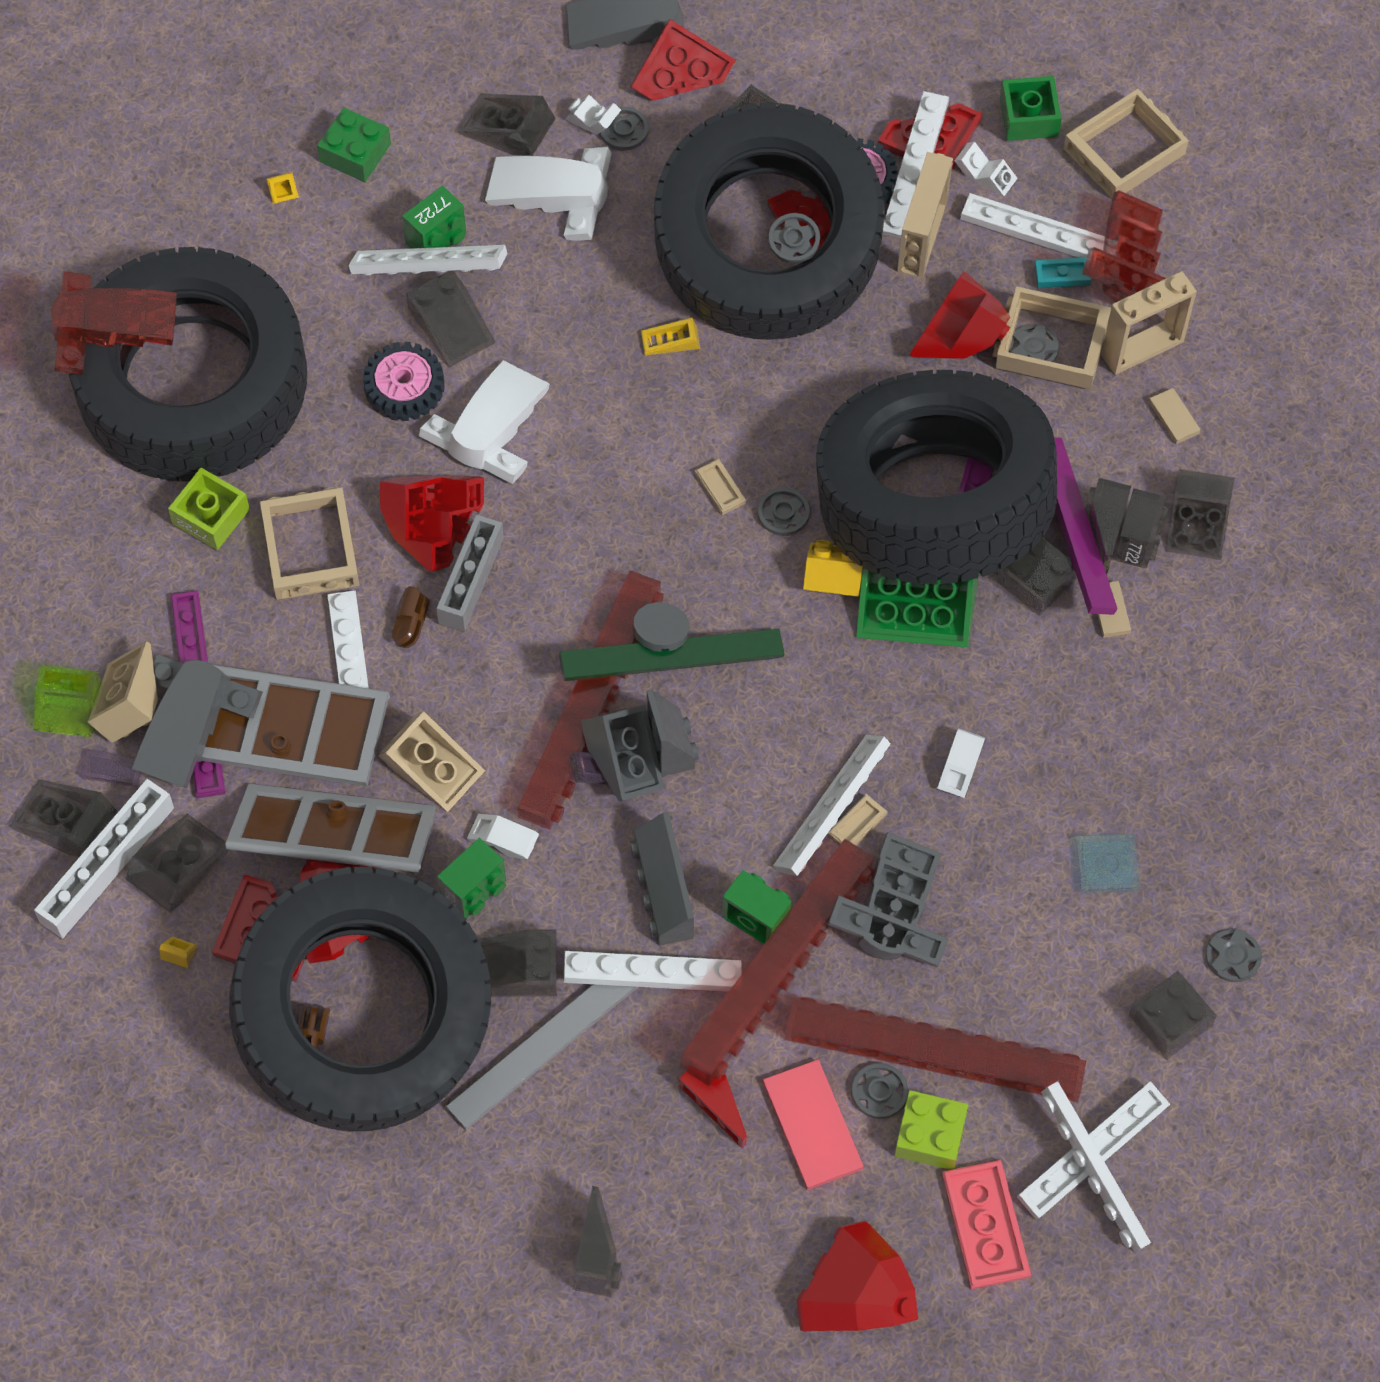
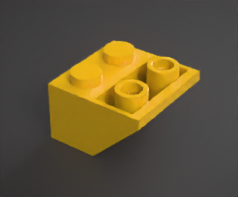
M816 540V543L810 542L803 590L859 597L863 565L859 566L850 560L848 556L846 557L837 548V545H832L831 541Z

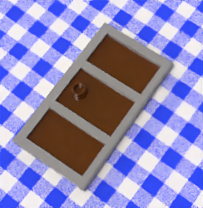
M213 665L231 678V681L254 688L263 693L253 719L220 707L213 735L209 734L201 761L368 786L388 700L390 699L389 691Z
M248 784L225 846L228 850L419 872L434 822L436 806Z

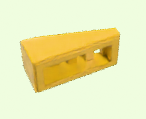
M693 318L641 330L645 356L700 349L697 325ZM689 331V337L685 338L684 332ZM673 333H678L679 340L674 341ZM667 334L668 343L663 344L662 335ZM651 336H656V346H652Z

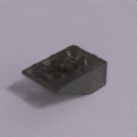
M1182 469L1177 470L1166 547L1167 552L1221 560L1234 477Z

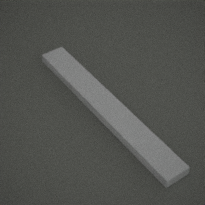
M593 984L446 1106L447 1110L465 1130L469 1129L638 987Z

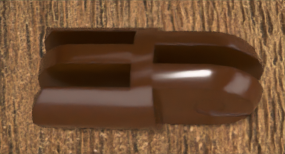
M413 586L407 587L403 593L392 631L394 642L403 648H409L418 641L431 601Z
M301 1004L297 1025L305 1038L317 1049L318 1045H323L330 1009L324 1008L318 1032L315 1031L319 1007L312 1006L308 1028L303 1029L307 1005Z

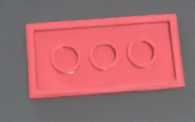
M819 1059L763 1079V1084L807 1190L864 1169Z
M997 1160L942 1171L971 1290L1030 1278L1031 1272L1002 1161Z

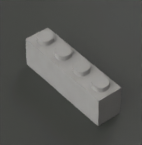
M479 515L475 516L437 606L439 624L463 632L466 631L504 540L502 522Z

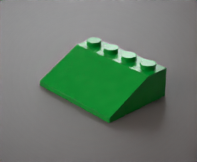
M863 567L856 638L968 648L977 596L978 578L963 582L961 578H958L957 583L941 584V580H938L937 584H920V579L917 580V583L900 581L899 577L897 580L881 576L880 572L875 574Z

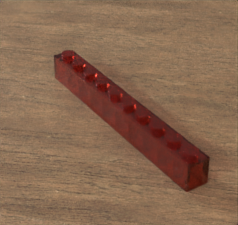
M630 570L593 648L639 643L634 636V616L646 604L662 603L664 594L661 593V581ZM628 675L577 681L518 805V817L520 819L551 830L554 822H560L564 813L562 804L565 798L570 799L576 786L573 780L577 773L580 775L583 773L587 763V758L584 757L588 749L581 720L609 713L607 708L610 701L615 703L620 693L618 684L621 678L626 679Z
M846 839L842 841L683 1051L680 1068L708 1086L711 1085L715 1078L720 1080L728 1069L729 1064L727 1062L732 1055L737 1057L744 1048L746 1042L743 1040L749 1033L751 1035L755 1034L761 1025V1016L765 1011L770 1013L779 999L776 996L782 989L786 991L795 978L794 972L797 968L803 969L811 957L809 952L814 946L818 948L823 943L827 935L825 931L829 927L827 923L836 898L841 896L854 901L859 892L857 888L861 882L866 884L870 880L874 869L871 868L874 856Z
M808 997L793 998L785 1031V1040L1039 1095H1042L1041 1092L1048 1086L1058 1081L1068 1100L1078 1103L1087 1062L1074 1054L1058 1055L1042 1047H1035L1033 1049L1021 1047L1019 1043L1014 1041L1002 1043L992 1041L990 1037L985 1035H964L960 1030L953 1028L945 1030L936 1029L931 1024L925 1022L908 1023L897 1016H888L887 1018L875 1016L873 1012L868 1010H858L857 1012L847 1010L843 1005L836 1003L829 1005L819 1004L816 1000Z

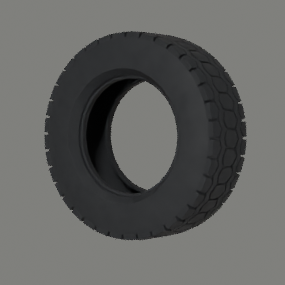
M754 103L742 105L740 110L735 107L723 111L722 116L718 113L705 120L704 125L701 123L689 132V136L686 135L676 146V150H673L663 168L654 200V233L659 263L667 282L680 301L687 308H690V311L701 320L706 319V323L719 330L723 328L724 332L736 336L742 334V337L758 339V337H761V340H777L778 337L786 339L797 337V334L802 336L811 333L816 328L820 329L833 321V318L836 320L846 312L863 293L874 273L879 259L884 227V199L879 177L867 153L863 148L861 149V145L851 134L848 135V132L836 122L832 124L831 119L819 113L814 115L815 112L800 106L796 109V105L780 103L779 106H776V103H760V107ZM759 174L783 175L803 183L820 198L829 215L831 229L823 245L809 260L781 270L752 269L729 258L712 239L706 224L711 206L726 188L743 178Z
M178 247V252H176L175 248L159 250L158 256L155 252L140 256V262L135 258L123 264L122 270L118 267L106 276V281L102 279L92 289V293L89 292L73 319L68 336L67 366L69 378L85 425L97 443L111 457L121 464L124 463L126 467L140 473L141 471L142 474L158 478L160 475L163 480L178 481L180 477L181 481H191L200 468L218 477L217 473L225 476L237 472L236 466L241 470L253 464L255 458L257 460L271 451V447L274 448L284 438V434L288 433L295 419H297L302 402L304 401L307 385V361L299 320L291 301L279 284L269 274L267 275L266 271L238 255L234 257V254L218 250L216 253L215 249L198 247L196 252L195 247ZM194 303L224 306L241 320L249 335L248 339L233 326L209 317L191 316L176 318L164 322L144 334L135 343L121 368L120 350L127 330L144 317L168 307ZM205 323L219 326L236 335L249 349L248 362L238 380L219 396L202 403L176 406L156 402L138 392L127 380L129 366L139 348L156 333L175 325Z
M933 370L916 371L915 376L913 372L897 375V380L894 377L879 381L878 386L874 383L862 389L861 393L857 392L847 399L846 403L844 402L838 407L826 422L818 440L816 470L820 511L828 535L833 543L837 545V548L846 557L848 556L850 560L859 566L863 565L864 569L875 574L880 572L881 576L897 580L899 577L900 581L917 583V580L920 579V584H937V581L941 580V584L957 583L958 578H961L962 582L978 578V573L983 577L997 572L998 568L1001 570L1013 564L1015 559L1018 561L1029 552V549L1032 550L1048 530L1055 513L1058 489L1057 451L1049 420L1036 402L1028 395H1024V392L1012 385L1009 387L1008 383L994 378L992 380L990 376L979 373L973 376V372L957 370L955 374H953V370H936V373L933 374ZM902 434L918 441L892 449ZM932 454H954L974 458L988 464L996 471L995 475L983 485L964 493L945 497L910 496L888 489L878 481L880 476L894 465L911 458Z
M347 867L312 876L286 890L276 898L254 922L244 939L235 963L229 991L230 1023L238 1053L251 1077L268 1097L289 1113L309 1123L340 1131H374L405 1123L425 1113L446 1097L470 1068L480 1050L487 1031L491 1010V981L486 957L471 925L456 906H453L452 902L440 892L434 891V888L420 880H415L414 877L377 867L376 869L372 867ZM348 935L376 937L399 948L415 964L426 987L428 1014L421 1037L405 1053L380 1064H346L321 1053L302 1034L294 1018L290 1001L292 976L305 956L326 941Z

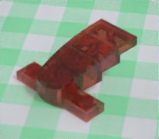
M1120 190L1113 193L1105 232L1104 248L1100 250L1092 247L1088 250L1082 273L1102 282L1103 293L1114 302H1118L1167 279L1154 273L1161 254L1157 252V248L1162 235V231L1158 230L1163 209Z
M63 271L61 293L55 298L51 309L52 332L55 341H57L54 371L82 375L86 342L114 348L115 342L143 347L144 342L172 346L177 293L129 288L90 289L91 275Z

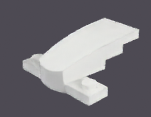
M608 147L587 148L583 151L581 161L542 156L496 157L485 201L488 205L494 206L513 204L516 209L523 210L542 208L544 212L549 213L569 210L564 232L566 240H592L598 212H600L607 198L608 185L606 176L612 153Z
M503 360L474 394L456 425L434 414L420 428L419 436L447 450L450 455L461 463L470 467L484 469L513 484L526 469L528 461L502 449V447L515 436L518 427L531 415L534 405L546 394L550 384Z

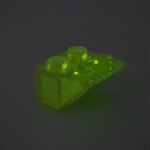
M41 665L35 688L34 730L91 737L93 727L88 723L101 685L97 671Z

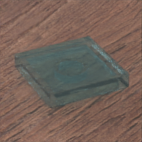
M1135 834L1076 837L1081 893L1139 891Z

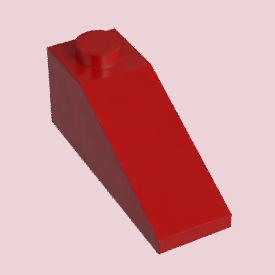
M704 1054L679 1078V1087L743 1148L747 1142V1135L725 1074L726 1070L716 1059L710 1060Z

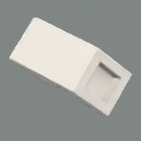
M588 95L581 100L577 98L569 106L570 114L566 117V120L582 129L599 134L608 128L621 109L614 103L605 108Z
M975 142L967 143L955 159L956 164L967 178L1003 197L1017 180L1016 175L1004 159L989 161Z
M958 728L937 789L965 798L985 737Z
M478 814L467 839L474 843L480 837L488 846H494L505 856L528 859L539 834L534 830L498 815Z

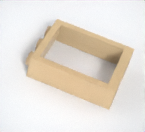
M1136 89L1066 134L1063 149L1114 201L1185 155L1189 140L1183 135V131L1178 130L1170 122L1169 117L1165 113L1159 111L1150 98L1148 99L1139 89ZM1135 112L1169 148L1121 179L1086 142L1127 115Z
M927 152L902 227L897 268L899 273L923 279L948 200L953 158L940 153Z
M1183 271L1112 304L1101 356L1115 375L1184 342L1197 291ZM1167 309L1163 322L1128 338L1131 325Z
M1016 286L1014 297L1009 296L1005 309L1009 312L1010 316L1006 325L1011 328L1001 342L996 341L993 351V357L997 358L996 368L1091 389L1105 339L1111 307ZM1024 309L1095 325L1084 369L1010 353L1009 350L1020 310Z
M331 487L313 493L300 492L294 496L283 498L271 497L265 501H260L277 600L360 586L343 488ZM337 506L348 566L281 577L271 517Z

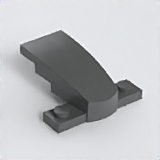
M580 0L567 4L569 44L572 50H579L596 44L600 48H607L623 42L629 46L650 39L653 40L654 46L669 19L682 27L684 25V16L678 0Z
M157 654L153 664L155 682L157 685L168 689L148 727L132 769L183 788H188L196 761L201 762L209 734L213 735L220 707L253 719L263 692L231 681V678L206 661L191 660L181 663Z
M887 832L873 871L865 906L838 896L827 925L859 937L858 945L875 958L893 960L903 954L933 967H938L948 938L920 928L916 924L926 904L925 900L933 883V876L942 853Z

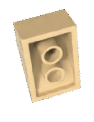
M148 641L138 645L107 665L88 723L112 743L122 737H128L141 726L149 725L155 714L154 711L158 697L151 644Z
M424 711L415 714L378 754L394 772L446 812L457 803L485 771Z

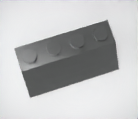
M664 812L635 829V841H630L633 858H639L641 867L636 868L639 885L645 884L647 893L642 894L645 911L651 910L653 920L648 921L651 937H657L659 946L694 939V916L669 812Z

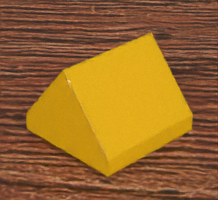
M292 172L266 178L273 204L299 198Z
M172 936L160 945V958L188 969L198 946Z

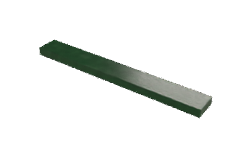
M778 628L687 638L682 646L672 651H669V649H662L661 652L653 651L644 647L641 643L560 651L559 660L563 681L769 660L782 658L785 653L780 629Z

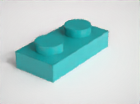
M1088 257L1035 260L1034 268L1037 288L1089 286L1091 284Z

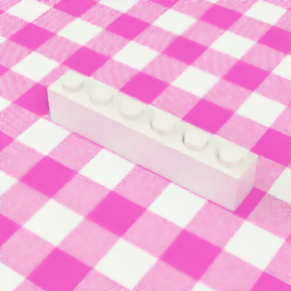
M145 780L35 908V914L41 925L61 939L67 935L174 809L169 793L150 780Z

